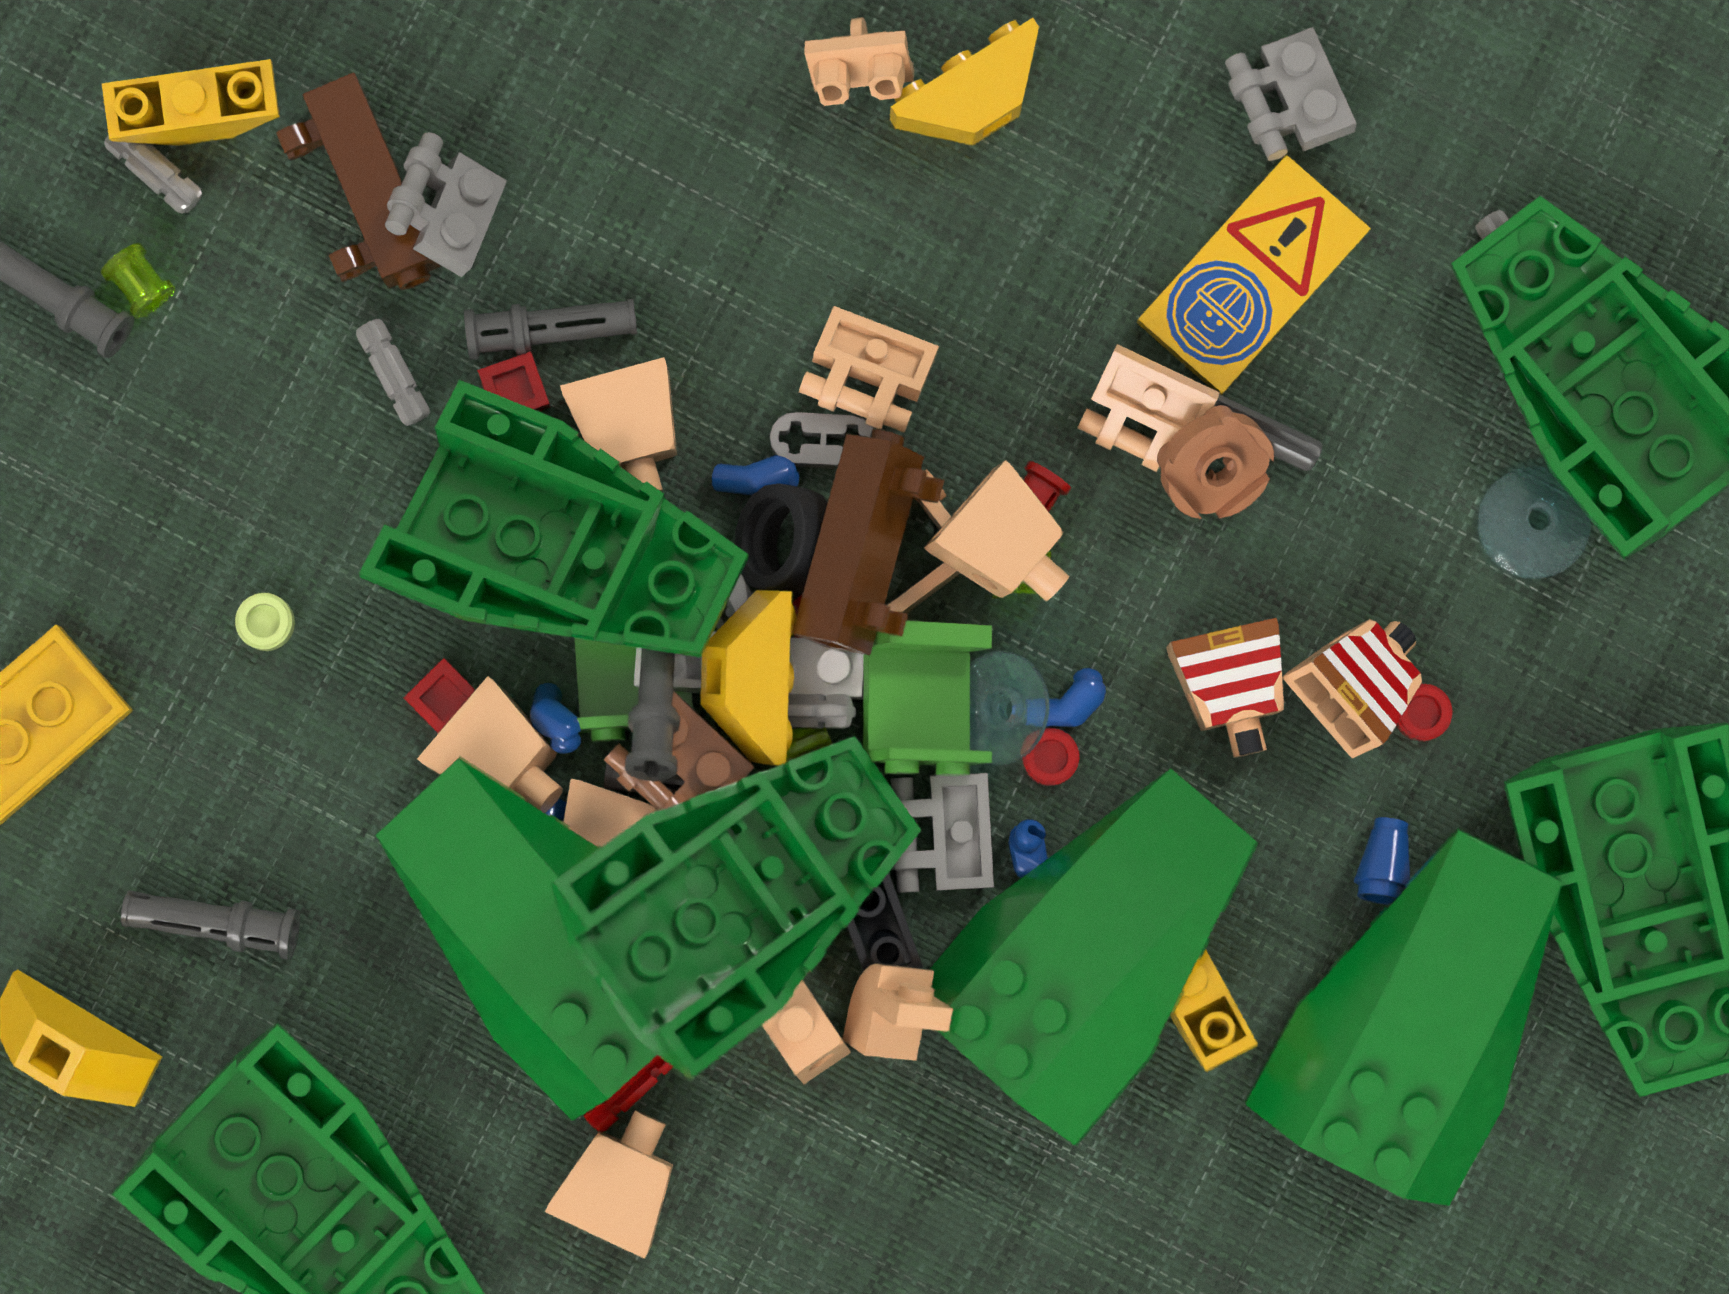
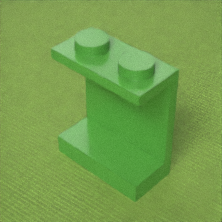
M906 621L902 637L880 632L876 633L871 655L863 654V748L871 758V761L874 763H885L886 774H919V765H936L937 776H969L971 765L992 763V751L970 750V652L992 648V625Z
M575 638L580 716L577 720L580 724V732H591V742L625 740V730H630L628 727L629 712L638 704L639 687L634 686L636 647ZM675 691L693 708L692 692Z

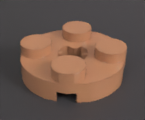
M1218 405L1208 409L1203 416L1186 424L1174 435L1170 442L1164 444L1157 454V463L1161 468L1162 485L1172 502L1181 512L1199 519L1202 518L1198 513H1216L1218 518H1224L1237 514L1247 508L1265 490L1270 479L1266 471L1269 466V458L1274 462V450L1270 440L1253 419L1244 414L1234 413L1227 406ZM1224 457L1223 463L1225 467L1221 471L1215 473L1213 469H1210L1208 474H1206L1208 466L1214 460Z

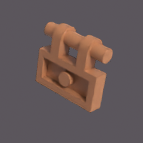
M674 690L672 706L676 708L680 716L679 731L673 734L672 755L678 761L676 774L685 781L674 794L660 781H644L629 775L625 770L626 756L630 753L620 743L604 759L620 775L617 781L628 791L634 788L658 811L685 802L697 794L701 795L745 778L755 767Z

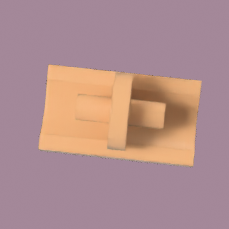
M854 18L851 19L850 35L805 41L804 54L814 91L818 92L820 102L824 106L844 104L849 99L850 88L869 86L871 96L879 100L899 98L904 82L914 81V67L909 56L905 30L868 33L865 19Z

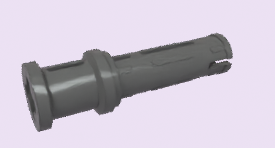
M0 241V280L54 314L55 323L65 333L75 331L97 346L98 354L104 358L112 357L122 347L133 328V315L126 311L115 312L95 298L94 290L80 285L74 288L69 286L58 277Z
M633 299L621 302L575 305L527 311V307L520 304H512L510 311L475 314L473 309L464 310L466 340L470 360H478L481 353L515 350L517 355L526 353V351H531V345L585 340L631 333L632 335L637 334ZM602 317L606 319L604 323L556 327L558 322ZM545 324L547 326L546 329L529 330L530 325ZM508 329V333L482 335V331Z
M643 648L641 649L638 704L632 708L628 716V727L633 731L632 752L626 756L625 770L629 775L640 780L663 781L676 775L678 769V761L672 755L673 734L679 731L680 716L676 708L672 706L675 653Z
M128 890L122 904L121 924L124 927L159 930L160 932L224 941L227 947L237 952H244L246 947L279 952L281 959L291 960L299 936L300 911L289 908L286 913L255 909L252 902L246 901L235 903L233 907L217 906Z

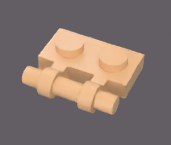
M834 306L812 359L813 363L831 369L829 376L826 379L806 372L799 393L819 400L818 406L834 412L836 407L867 418L865 424L882 430L885 425L905 433L912 416V411L893 405V400L897 394L915 402L918 401L939 346ZM848 376L879 387L876 396L872 397L846 387L845 384Z
M1117 344L1091 400L1110 408L1111 411L1108 417H1105L1087 408L1077 429L1096 437V444L1111 450L1112 446H1115L1143 459L1142 466L1157 472L1159 468L1157 454L1160 448L1167 442H1170L1174 435L1186 424L1203 416L1208 409L1212 408L1220 392ZM1126 417L1156 430L1157 433L1154 439L1124 426L1123 423Z

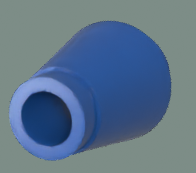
M1375 818L1374 827L1371 830L1354 878V883L1359 885L1357 896L1360 899L1377 904L1391 905L1406 889L1405 885L1410 880L1409 837L1407 834L1409 824L1407 822L1394 818Z

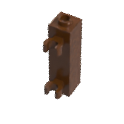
M353 72L302 94L313 119L290 125L276 132L284 153L287 154L291 161L312 152L319 146H325L365 239L364 242L344 247L329 254L337 276H340L341 281L345 282L376 266L388 289L398 285L400 290H407L431 278L429 271L440 266L413 249L420 231L409 225L406 234L396 235L385 227L390 213L387 203L393 189L401 186L403 180L356 74Z
M872 429L870 437L846 434L792 634L827 648L869 656L871 655L877 632L898 637L903 636L908 614L890 610V606L884 605L913 498L939 503L944 480L927 477L928 472L921 470L924 456L904 447V437L879 429Z

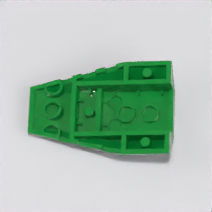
M1539 196L1453 261L1451 268L1550 472L1620 556L1625 559L1664 537L1729 487V330L1715 320L1713 322L1707 320L1690 307L1691 303L1672 289L1670 292L1665 290L1643 274V269L1627 257L1623 259L1601 244L1602 239L1542 196Z
M459 380L435 426L439 448L397 529L384 524L359 572L360 578L464 621L701 657L745 567L748 553L689 511L684 513L666 500L664 493L647 481L643 483L620 467L618 460L601 448L596 450L582 440L576 430L563 421Z
M1724 722L1648 730L1544 758L1504 781L1522 860L1562 881L1550 932L1636 1095L1642 1097L1729 1073V724Z
M853 736L764 772L761 771L714 791L703 793L685 802L645 815L553 881L551 887L569 944L639 1041L688 1079H691L784 1008L795 994L794 990L816 967L826 954L825 950L839 932L851 922L860 910V905L871 891L879 886L920 833L921 829L874 762L871 761V758L857 738Z
M460 756L376 834V837L492 1038L573 1121L608 1100L657 1056L654 1051L635 1037L569 944L552 891L551 883L602 846H595L570 830L569 825L552 814H545L525 801V797Z
M1170 768L980 908L929 969L934 971L931 988L935 990L934 997L953 1009L949 1031H937L1018 1105L1067 1141L1077 1146L1152 1058L1161 1040L1159 1036L1171 1012H1175L1185 992L1183 988L1197 959L1201 960L1211 940L1208 937L1220 913L1225 912L1258 842Z
M1457 828L1405 885L1406 889L1397 899L1376 916L1370 923L1371 927L1349 951L1346 949L1331 966V971L1314 989L1311 988L1297 1003L1245 1100V1105L1300 1148L1403 1199L1450 1206L1504 1108L1562 885L1561 879Z
M278 1023L240 1051L154 1139L112 1192V1195L197 1273L216 1283L219 1281L241 1294H485L363 1102Z

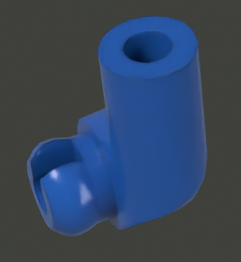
M775 455L746 466L717 464L712 474V485L717 492L753 495L765 485L780 483L797 487L800 476L796 470L795 463L785 457Z
M1083 668L1073 675V685L1060 699H1030V727H1077L1082 725L1104 701L1106 687L1103 684L1102 675L1092 668Z
M544 683L538 686L534 692L530 710L531 724L540 734L550 738L552 750L561 754L573 752L581 744V737L579 735L581 729L577 720L578 717L561 704V690L552 683Z
M1033 819L1021 821L1010 832L1008 846L1014 872L1019 878H1022L1048 859L1044 841L1046 837L1045 828L1041 823Z

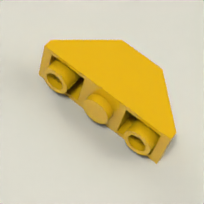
M1034 18L1020 26L1016 20L1008 22L989 36L990 45L974 55L969 50L958 53L941 67L943 74L926 85L922 79H919L904 87L901 96L894 99L896 103L890 106V121L894 127L899 130L973 146L1018 118L1022 108L1039 26Z
M271 59L102 83L108 136L110 141L179 146L228 139L280 117Z
M756 590L715 632L702 654L700 704L749 761L775 766L786 763L787 751L792 743V727L788 720V694L792 691L794 685V669L790 662V637L792 636L796 621V612L791 604V591Z
M1205 950L1201 960L1197 959L1183 988L1185 992L1175 1012H1171L1170 1016L1205 1072H1208L1256 1047L1257 1042L1207 950Z
M18 969L12 973L0 998V1040L14 1067L62 1096L132 1107L140 1103L162 1059L161 1055Z

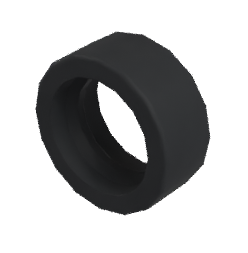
M780 483L765 485L751 495L741 511L735 530V545L748 553V560L741 574L749 585L759 590L791 591L792 595L803 594L828 504L823 495L811 489ZM791 511L794 522V542L789 557L782 568H780L777 557V538L784 519Z

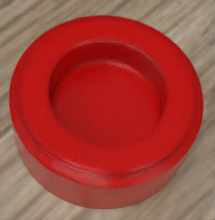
M1420 684L1396 727L1405 737L1414 741L1423 742L1437 738L1447 730L1452 720V705L1448 696L1434 685Z
M1047 728L1034 733L1025 743L1022 751V765L1025 772L1033 781L1045 786H1055L1064 783L1075 773L1079 764V750L1076 742L1069 734L1055 728Z

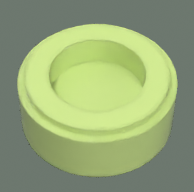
M258 593L248 597L239 606L235 617V625L238 635L247 645L257 650L271 651L282 647L288 642L294 631L295 619L290 606L280 597L270 593Z

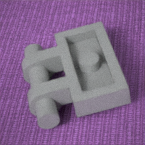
M1313 27L1262 46L1260 56L1265 65L1263 69H1252L1245 53L1235 54L1225 61L1232 78L1228 83L1236 101H1242L1251 121L1247 128L1254 144H1261L1269 161L1277 160L1288 153L1282 137L1294 132L1303 152L1355 132L1357 123ZM1276 90L1285 111L1271 113L1263 94Z
M424 133L419 145L411 148L406 158L404 169L407 173L402 185L395 187L389 198L387 208L390 213L385 227L396 235L406 234L409 225L418 229L420 233L413 249L462 277L473 266L507 180L460 152L449 161L448 166H445L439 157L444 144L443 140L434 133ZM426 185L437 191L431 206L425 203L422 196Z
M988 774L930 776L931 799L914 800L913 778L890 779L891 788L913 819L932 817L934 850L917 851V841L915 838L891 869L895 870L896 893L919 892L918 869L935 868L936 891L993 888Z

